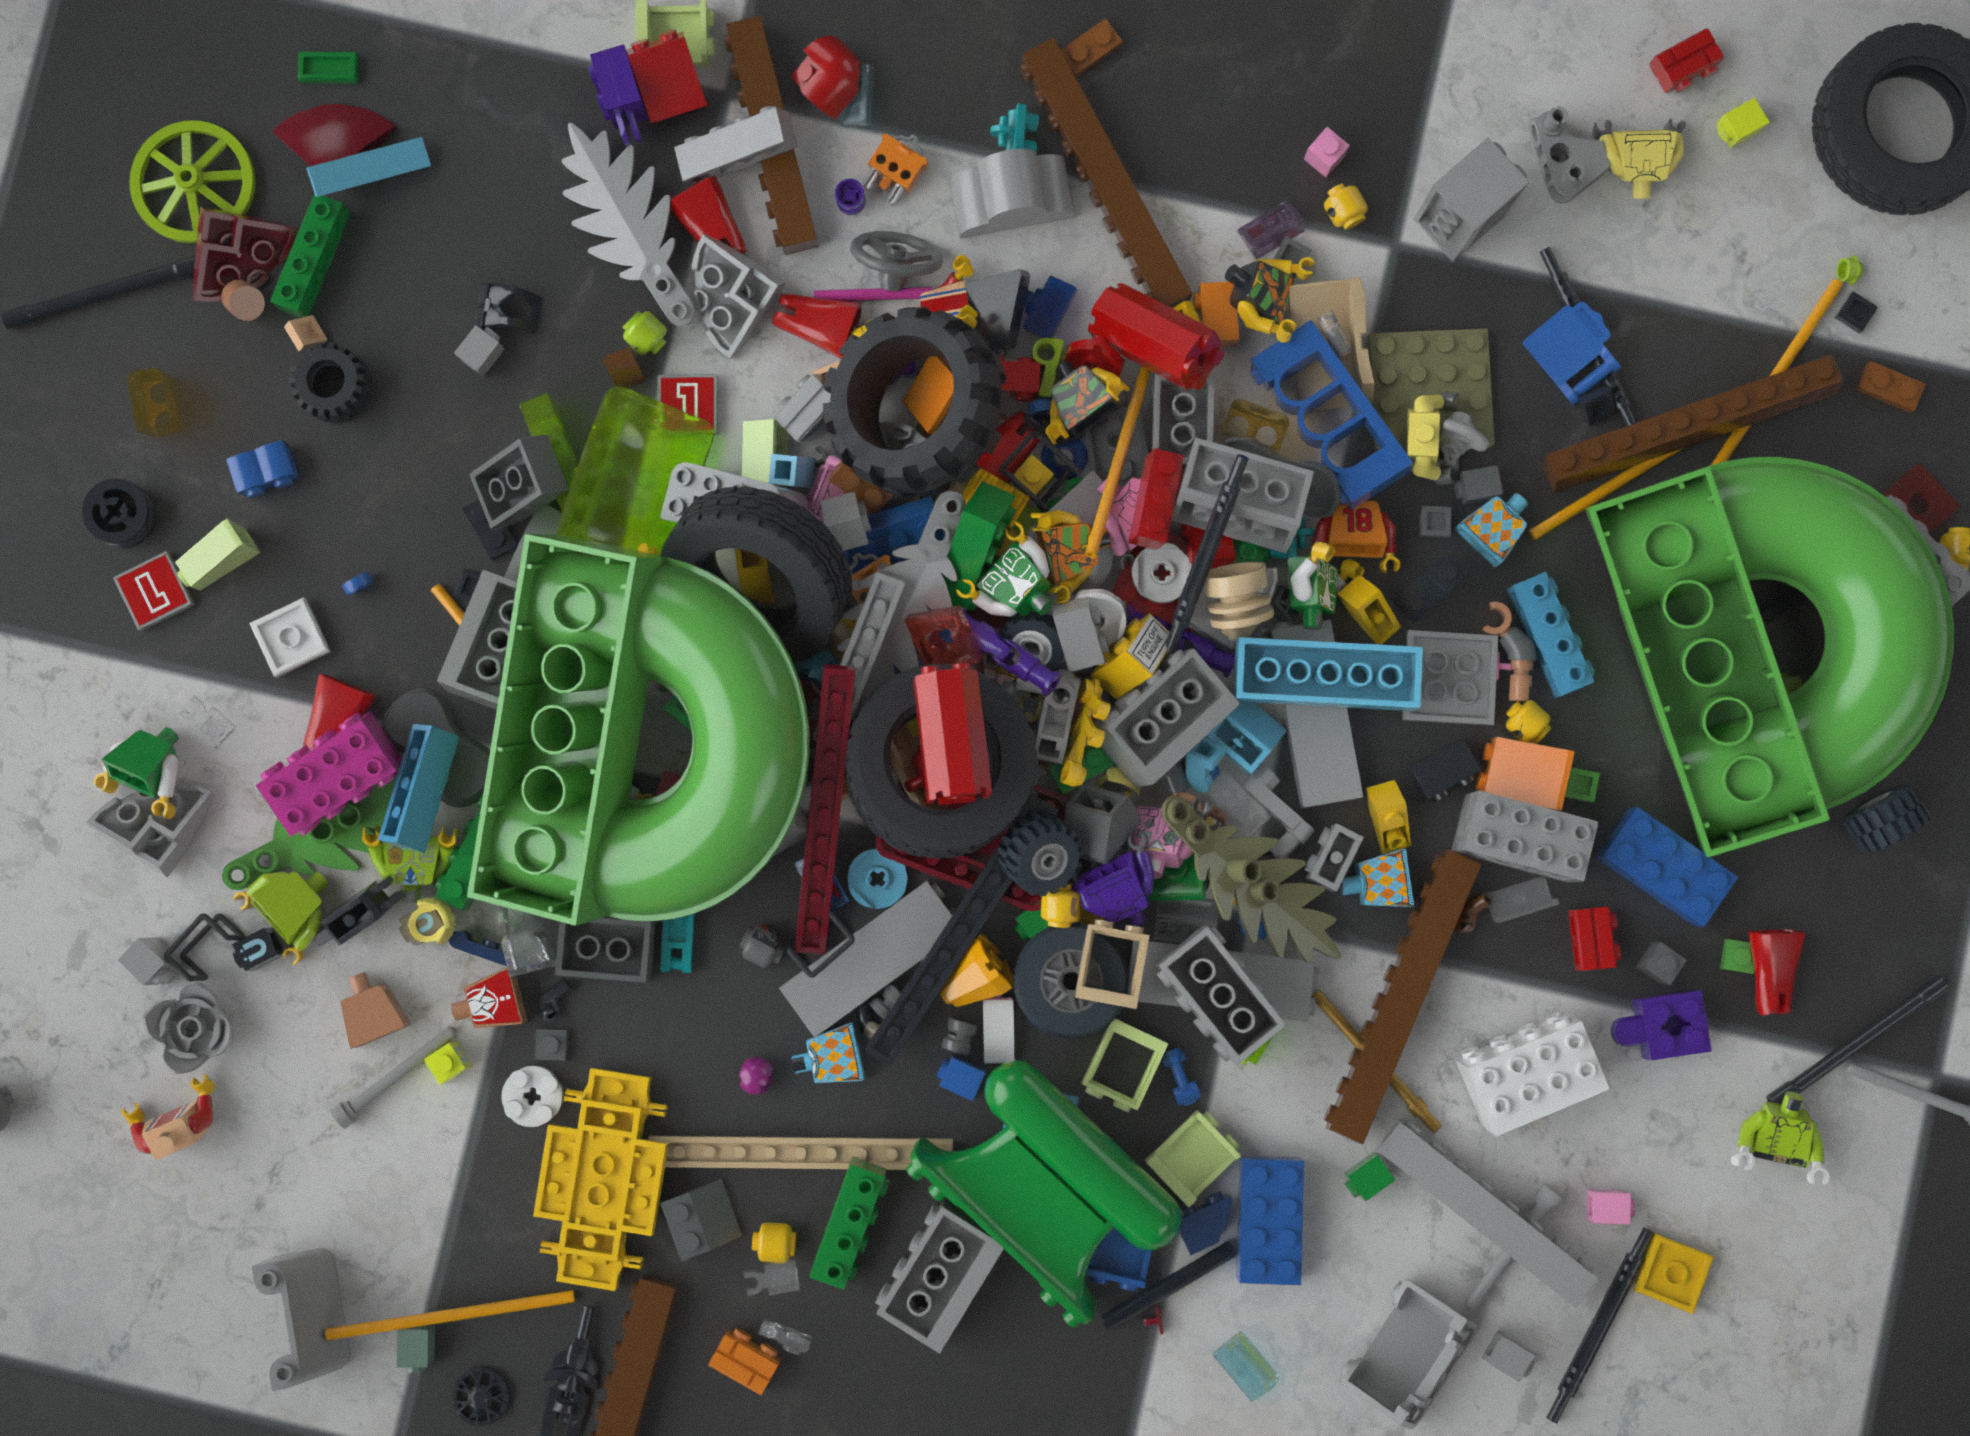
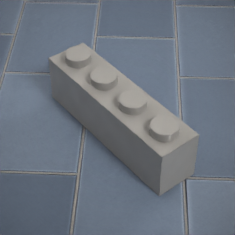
M767 106L762 108L759 114L739 117L735 119L734 124L726 127H714L709 130V134L685 139L684 144L674 147L682 181L695 185L707 177L716 176L719 178L798 147L790 113L777 108V106Z

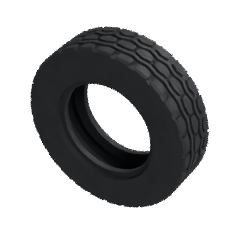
M1905 23L1903 26L1898 24L1884 28L1882 32L1879 30L1867 36L1835 65L1818 91L1815 99L1816 105L1813 107V126L1811 127L1818 159L1822 162L1823 169L1829 178L1833 179L1835 185L1845 195L1848 194L1852 200L1863 206H1869V209L1881 213L1888 212V214L1906 215L1907 213L1909 215L1926 213L1928 210L1932 212L1942 208L1970 190V39L1962 37V34L1951 29H1944L1942 26L1928 23L1926 25H1922V23ZM1891 78H1912L1928 84L1943 97L1952 115L1953 135L1950 146L1942 158L1925 163L1907 162L1892 156L1877 143L1870 131L1867 120V103L1874 85Z
M735 486L705 493L686 509L661 549V556L691 563L713 573L730 585L732 584L725 578L718 566L715 551L728 548L747 550L762 556L778 567L788 578L794 589L795 603L775 606L758 602L746 595L744 596L766 617L780 637L793 664L812 657L826 645L851 600V570H849L850 566L846 555L843 553L842 547L835 536L830 533L831 531L815 515L803 506L801 507L784 496L764 489Z
M943 664L926 665V667L940 666V670L952 669V664L948 666H943ZM914 667L886 680V683L881 684L870 694V697L865 700L858 711L847 741L844 773L847 791L852 804L856 808V812L863 822L869 826V829L880 839L885 840L892 847L918 857L942 859L943 857L964 856V854L977 851L997 839L1022 812L1030 797L1037 772V749H1035L1034 745L1036 741L1033 730L1028 725L1029 720L1023 709L1017 705L1016 699L1008 691L1005 692L1002 689L1003 686L992 678L988 679L984 677L985 674L978 672L986 745L990 762L992 795L990 798L983 799L981 793L976 798V801L952 810H933L913 802L900 790L893 778L890 769L889 751L895 734L909 721L917 718L913 680L915 676L921 674V668L923 667Z

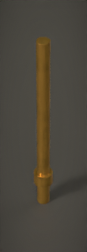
M1318 989L1311 997L1316 999V1004L1347 1039L1359 1049L1363 1038L1359 1036L1357 1030ZM1393 1073L1389 1085L1408 1105L1406 1109L1414 1118L1418 1116L1433 1134L1436 1133L1442 1125L1428 1111V1105L1420 1096L1416 1097L1402 1080Z

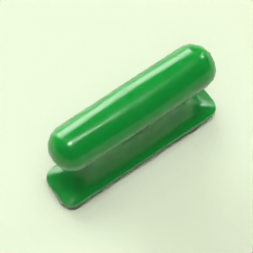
M1023 1060L1007 1061L992 1071L986 1080L984 1088L986 1103L992 1113L1006 1127L984 1143L962 1151L943 1150L930 1140L920 1138L913 1146L910 1154L911 1163L906 1167V1170L916 1181H919L923 1176L932 1183L928 1190L935 1200L942 1202L947 1197L956 1207L959 1206L1039 1281V1285L1044 1288L1040 1293L1042 1300L1050 1307L1060 1303L1066 1309L1062 1316L1069 1326L1076 1328L1080 1323L1088 1325L1094 1319L1096 1300L1086 1287V1274L1091 1259L1104 1238L1115 1228L1132 1245L1143 1251L1159 1250L1170 1244L1179 1232L1182 1222L1181 1210L1174 1198L1035 1066Z

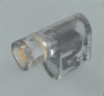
M1333 310L1317 317L1325 333L1323 337L1337 357L1340 358L1350 353L1353 348Z

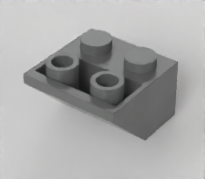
M1083 784L1066 804L1064 824L1076 833V836L1082 843L1079 846L1083 849L1082 857L1104 864L1110 861L1142 822L1129 796L1088 784Z

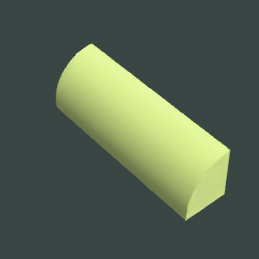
M775 419L743 422L742 477L769 483L771 454L788 455L789 433ZM776 485L786 489L788 488V486L786 485Z

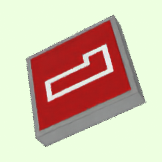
M717 374L658 375V435H718Z
M168 551L113 577L139 631H144L195 605L187 587L180 580L177 574L179 570Z

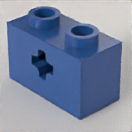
M952 1055L950 1061L944 1058L936 1077L941 1079L940 1087L973 1101L986 1069Z

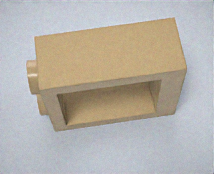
M1095 919L1094 925H1087L1075 998L1137 1009L1150 935L1143 934L1144 928L1126 925L1125 931L1112 929L1113 922ZM1094 933L1139 941L1130 994L1085 986Z

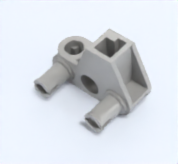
M1557 106L1556 109L1553 107L1550 111L1542 113L1540 117L1530 119L1529 128L1548 194L1552 200L1561 204L1570 202L1602 177L1609 169L1610 163L1603 141L1570 136L1566 122L1568 112L1564 107ZM1552 158H1557L1558 162H1555Z
M1058 670L1062 673L1060 683L1047 697L1042 694V690L1030 681L1024 682L1018 678L1016 690L1042 694V698H1044L1037 728L1034 727L1033 730L1037 758L1062 764L1081 678H1077L1068 670ZM1064 688L1066 691H1059L1058 689Z

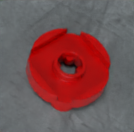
M1095 336L1092 340L1082 339L1069 343L1064 362L1070 361L1075 369L1082 365H1086L1090 370L1098 367L1116 374L1118 378L1125 365V360L1120 353L1109 345V341L1101 336Z

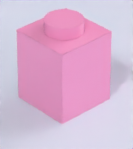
M1326 127L1310 145L1304 160L1326 178L1345 157L1350 145L1329 127Z
M1587 1189L1586 1220L1600 1224H1630L1631 1217L1635 1215V1201L1631 1198V1193L1624 1190Z

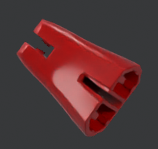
M716 176L707 177L671 199L670 213L697 243H699L702 235L706 234L718 241L725 238L729 247L743 255L747 253L743 237Z
M781 293L778 305L795 312V315L775 312L771 323L779 329L802 338L842 359L844 355L838 351L848 340L851 331L858 327L862 313V304Z
M1022 410L1012 415L996 428V431L1001 433L1002 437L993 454L991 455L985 451L976 462L983 470H986L1007 484H1010L1011 481L1006 476L1000 474L998 468L1023 439L1033 431L1030 428L1022 437L1018 434L1026 425L1023 420L1025 413ZM1033 437L1006 470L1014 475L1039 443L1040 439Z
M320 673L303 746L307 745L310 749L315 746L313 741L332 728L335 733L341 730L339 725L359 712L361 717L365 715L376 696L369 691L356 686H349V683Z
M1770 929L1768 931L1748 930L1755 970L1757 1012L1760 1015L1789 1014L1805 932L1787 929Z

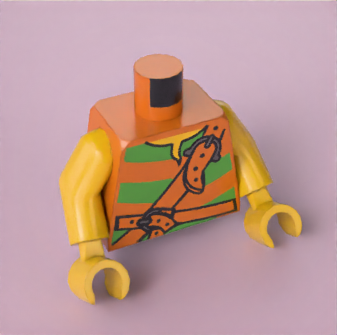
M1062 510L1032 513L1031 518L1038 519V525L1034 526L1035 528H1032V531H1036L1039 546L1045 552L1050 570L1047 578L1052 584H1059L1058 586L1050 587L1048 593H1057V600L1053 602V605L1067 603L1070 595L1092 574L1093 567L1098 565L1097 557L1090 558L1085 555L1091 534L1090 526L1087 522L1081 521L1077 515ZM1106 529L1104 530L1099 549L1111 545Z

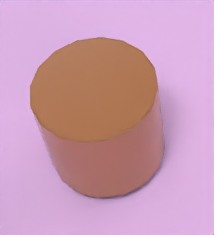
M233 280L223 288L221 294L222 303L236 318L243 321H251L258 318L263 312L265 306L264 297L249 282Z

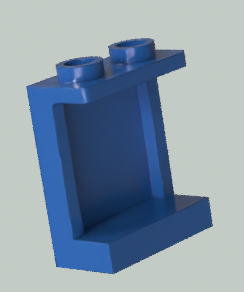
M1113 1228L1094 1253L1086 1275L1090 1276V1281L1099 1284H1107L1108 1280L1119 1282L1120 1288L1129 1291H1137L1138 1287L1145 1288L1152 1250L1143 1251L1132 1245L1122 1234Z

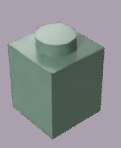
M435 1325L397 1330V1368H406V1372L409 1373L424 1372L425 1368L434 1363Z

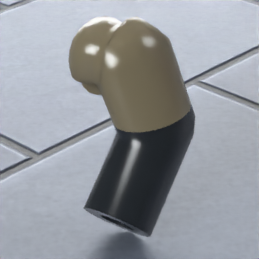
M870 1005L856 1007L860 1033L870 1040L879 1024L873 1021Z

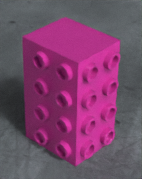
M371 711L362 717L359 712L339 725L341 730L335 733L333 728L313 741L315 746L309 749L305 745L286 758L288 763L283 765L279 761L260 774L262 780L255 786L290 837L298 832L301 836H304L322 822L320 818L323 816L327 820L333 818L343 811V808L347 806V801L352 800L354 804L370 794L369 792L373 790V785L377 783L379 787H382L398 775L397 769L401 765L402 757Z

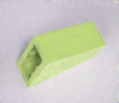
M225 519L175 562L180 569L177 574L186 587L190 586L201 591L261 552L246 528L229 519Z

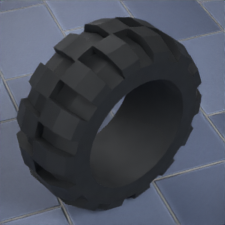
M906 307L898 310L897 318L887 312L865 323L867 331L860 337L851 335L838 352L844 356L837 369L829 368L824 389L831 394L830 402L823 404L826 431L835 435L831 438L832 448L842 463L854 470L856 476L891 494L909 497L918 493L923 497L948 491L950 489L949 482L952 480L962 484L981 469L976 462L985 451L991 455L993 454L1002 437V434L996 431L999 419L1007 420L1009 393L1001 389V385L1006 383V373L999 356L990 350L989 341L975 329L943 310L932 312L927 307ZM930 356L946 357L952 370L954 391L950 409L943 423L922 443L907 449L889 450L883 440L879 425L880 405L889 383L904 367L916 360Z

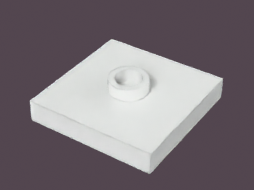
M304 597L249 623L273 676L276 678L331 652L309 603Z

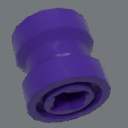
M852 178L844 179L836 186L835 198L841 212L846 215H856L864 209L866 198L864 188L859 181Z

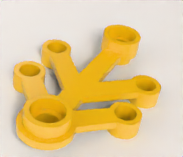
M1085 678L1078 690L1077 701L1082 702L1070 726L1068 738L1072 740L1065 750L1062 762L1064 767L1060 778L1061 783L1072 787L1076 785L1081 786L1086 777L1087 769L1083 768L1081 764L1086 738L1087 744L1096 748H1100L1105 738V731L1096 728L1091 718L1092 713L1094 718L1104 721L1110 711V703L1101 700L1103 688L1100 687L1099 679L1092 678L1090 680Z

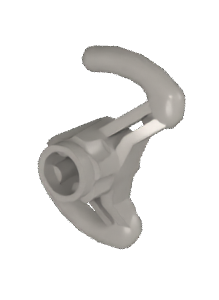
M1463 412L1451 413L1450 417L1445 420L1439 437V448L1444 453V460L1437 459L1436 466H1454L1456 471L1451 472V474L1458 471L1459 457L1466 450L1472 448L1481 452L1485 451L1489 446L1488 438L1475 429L1473 419L1468 414Z

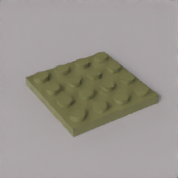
M1488 328L1369 333V360L1374 380L1372 406L1404 451H1406L1408 409H1414V402L1419 396L1440 395L1442 392L1459 393L1460 396H1456L1454 400V406L1459 407L1457 411L1438 409L1440 412L1439 437L1443 424L1450 417L1451 413L1463 412L1472 417L1475 429L1488 438V448L1495 445ZM1373 439V441H1374V452H1376V451H1378V450L1381 449V448L1378 446V444L1376 443V441Z

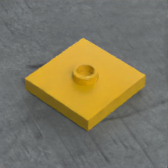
M1654 1233L1633 1290L1694 1314L1714 1256Z

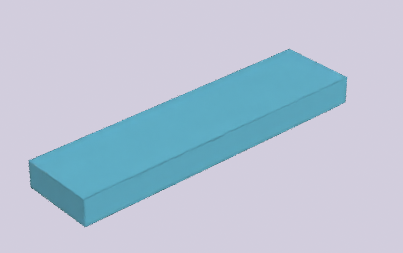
M419 137L310 166L306 169L315 196L319 197L431 166L423 139Z

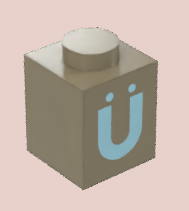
M413 910L399 918L402 925L399 927V930L407 943L411 942L412 945H421L424 942L416 940L411 935L408 927L409 918L415 911ZM437 910L423 913L416 922L417 930L424 936H431L444 926Z

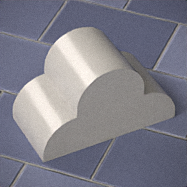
M1030 149L1001 151L981 159L977 167L960 171L949 179L960 239L1075 218L1065 159L1060 155L1036 156V152Z

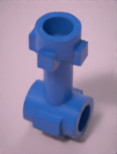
M1179 1047L1165 1051L1162 1061L1165 1067H1171L1178 1087L1173 1088L1172 1091L1178 1106L1182 1104L1187 1106L1195 1103L1196 1099L1201 1098L1195 1080L1192 1082L1188 1081L1182 1065V1061L1186 1060L1184 1052H1181Z

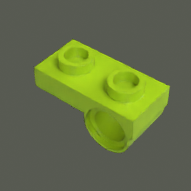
M1043 338L1038 340L1033 347L1032 358L1035 359V362L1041 363L1040 370L1044 371L1038 399L1051 398L1052 387L1061 381V379L1056 378L1057 373L1055 370L1065 360L1067 350H1063L1064 340ZM1042 349H1050L1054 353V357L1051 360L1044 361L1039 358L1038 352Z

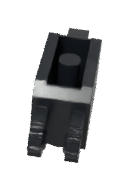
M390 874L379 882L375 880L320 921L324 928L318 931L313 941L318 947H321L331 939H334L338 945H342L381 918L395 903L405 896V893L399 890L390 897L387 896L383 889L390 886L394 880Z

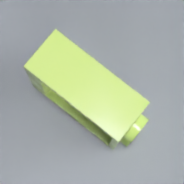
M1115 1018L1107 1026L1081 1082L1082 1085L1087 1086L1085 1092L1098 1099H1102L1103 1095L1114 1099L1112 1105L1126 1112H1129L1131 1108L1138 1111L1168 1043ZM1114 1032L1154 1050L1133 1098L1093 1080Z

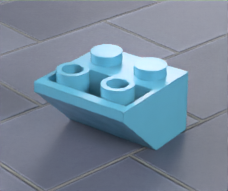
M1239 702L1240 705L1205 737L1226 745L1224 756L1249 776L1272 751L1287 730L1256 703Z

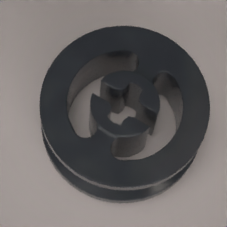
M108 479L96 484L87 493L82 504V520L88 532L98 540L117 548L132 547L142 542L151 533L156 520L155 505L151 497L143 489L124 479ZM121 494L131 495L135 500L137 510L115 496ZM118 509L122 512L120 517L116 514ZM101 517L117 528L125 530L117 533L107 532L102 524Z

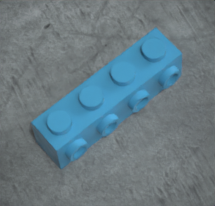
M1544 572L1508 588L1507 591L1527 636L1534 641L1538 662L1554 698L1593 683L1594 679L1592 676L1595 675L1593 666L1582 655L1580 650L1583 647L1581 639L1576 632L1571 630L1568 623L1570 615L1564 604L1560 605L1556 596L1558 588L1552 577L1548 578L1547 573Z
M412 725L378 838L379 841L405 850L425 853L427 844L430 841L435 817L439 811L443 790L448 781L451 763L456 754L459 736L431 725Z

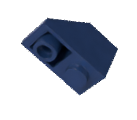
M1219 1191L1207 1196L1205 1204L1196 1208L1192 1204L1190 1207L1186 1206L1180 1209L1182 1222L1179 1233L1190 1256L1219 1242L1233 1203L1228 1193L1222 1195V1192Z

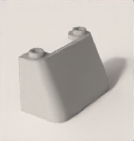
M316 1248L275 1256L252 1266L254 1283L261 1293L265 1295L281 1293L291 1349V1355L280 1357L271 1365L270 1382L272 1391L287 1389L343 1368L350 1359L349 1339L342 1338L327 1341L325 1336L326 1328L346 1325L336 1262L333 1254L327 1249Z
M1405 1278L1403 1282L1400 1281L1394 1287L1391 1293L1393 1298L1392 1305L1395 1308L1363 1358H1357L1355 1361L1350 1359L1345 1364L1341 1372L1343 1377L1340 1383L1400 1426L1414 1429L1426 1414L1476 1334L1478 1325L1414 1282Z

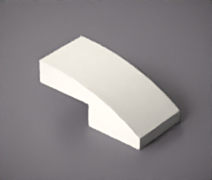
M983 1000L984 1064H1003L1007 1061H1013V1000Z

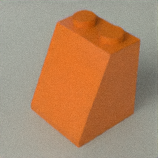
M943 356L928 357L902 400V403L929 434H933L943 423L952 403L954 382L948 360Z
M1501 737L1492 738L1490 743L1487 742L1483 750L1482 760H1485L1486 764L1484 772H1479L1476 789L1548 809L1562 811L1575 752Z

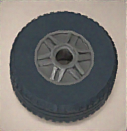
M1072 923L1069 928L1050 926L1040 931L1025 944L1015 964L1013 985L1015 997L1021 1011L1035 1027L1054 1037L1078 1039L1099 1033V1031L1105 1029L1115 1020L1123 1006L1075 998L1076 987L1067 989L1063 985L1065 974L1075 972L1079 975L1087 925ZM1094 933L1085 986L1128 994L1129 974L1121 950L1107 935Z

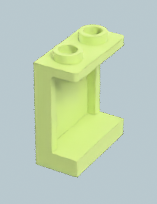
M635 0L636 41L648 39L649 42L660 39V34L670 30H676L677 33L683 32L694 66H710V56H715L714 37H710V27L715 26L714 9H709L706 0H700V5L649 6L647 0Z
M1196 1110L1145 1159L1146 1163L1188 1207L1197 1200L1196 1197L1233 1161L1242 1157L1237 1152L1240 1145L1229 1134L1223 1137L1215 1129L1219 1123L1207 1111L1202 1115Z

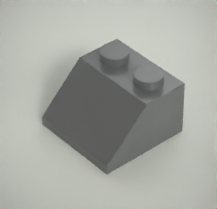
M722 1178L667 1198L660 1203L681 1261L713 1250L742 1236Z

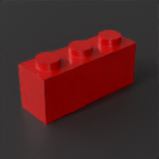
M1155 448L1145 457L1128 543L1158 550L1167 543L1184 459L1183 455Z

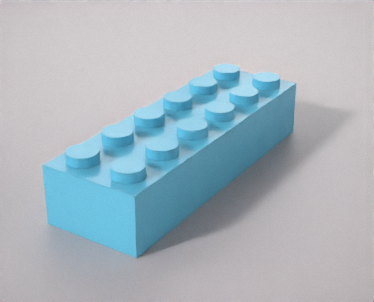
M1239 637L1235 646L1233 696L1239 702L1416 711L1421 705L1423 647Z

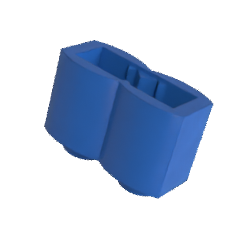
M283 440L272 442L255 450L240 453L226 459L237 493L243 496L247 495V498L262 496L265 494L264 490L271 486H275L276 489L288 487L293 484L292 480L300 477L289 443Z

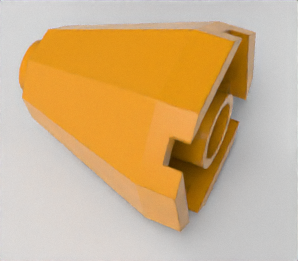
M981 934L972 941L939 991L942 999L948 1005L952 1003L956 1007L1004 994L1014 987L1013 972L1006 960L1003 962L1000 960L997 954L1001 952L984 934Z

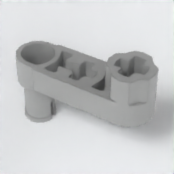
M1260 764L1242 783L1241 788L1286 827V833L1279 840V844L1270 849L1269 852L1276 859H1287L1299 844L1303 845L1310 838L1315 830L1272 792L1280 780L1272 771Z

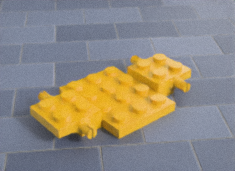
M590 1068L589 1080L584 1092L568 1088L565 1091L566 1095H572L564 1096L565 1102L581 1103L578 1128L554 1124L548 1125L533 1216L563 1221L559 1243L542 1240L540 1245L542 1247L540 1248V1253L557 1255L558 1272L556 1281L617 1291L620 1275L624 1267L642 1269L643 1257L626 1255L625 1243L627 1232L653 1236L655 1233L669 1143L640 1139L643 1136L644 1123L647 1116L655 1115L665 1118L667 1112L659 1110L668 1109L667 1104L650 1102L649 1092L652 1077Z

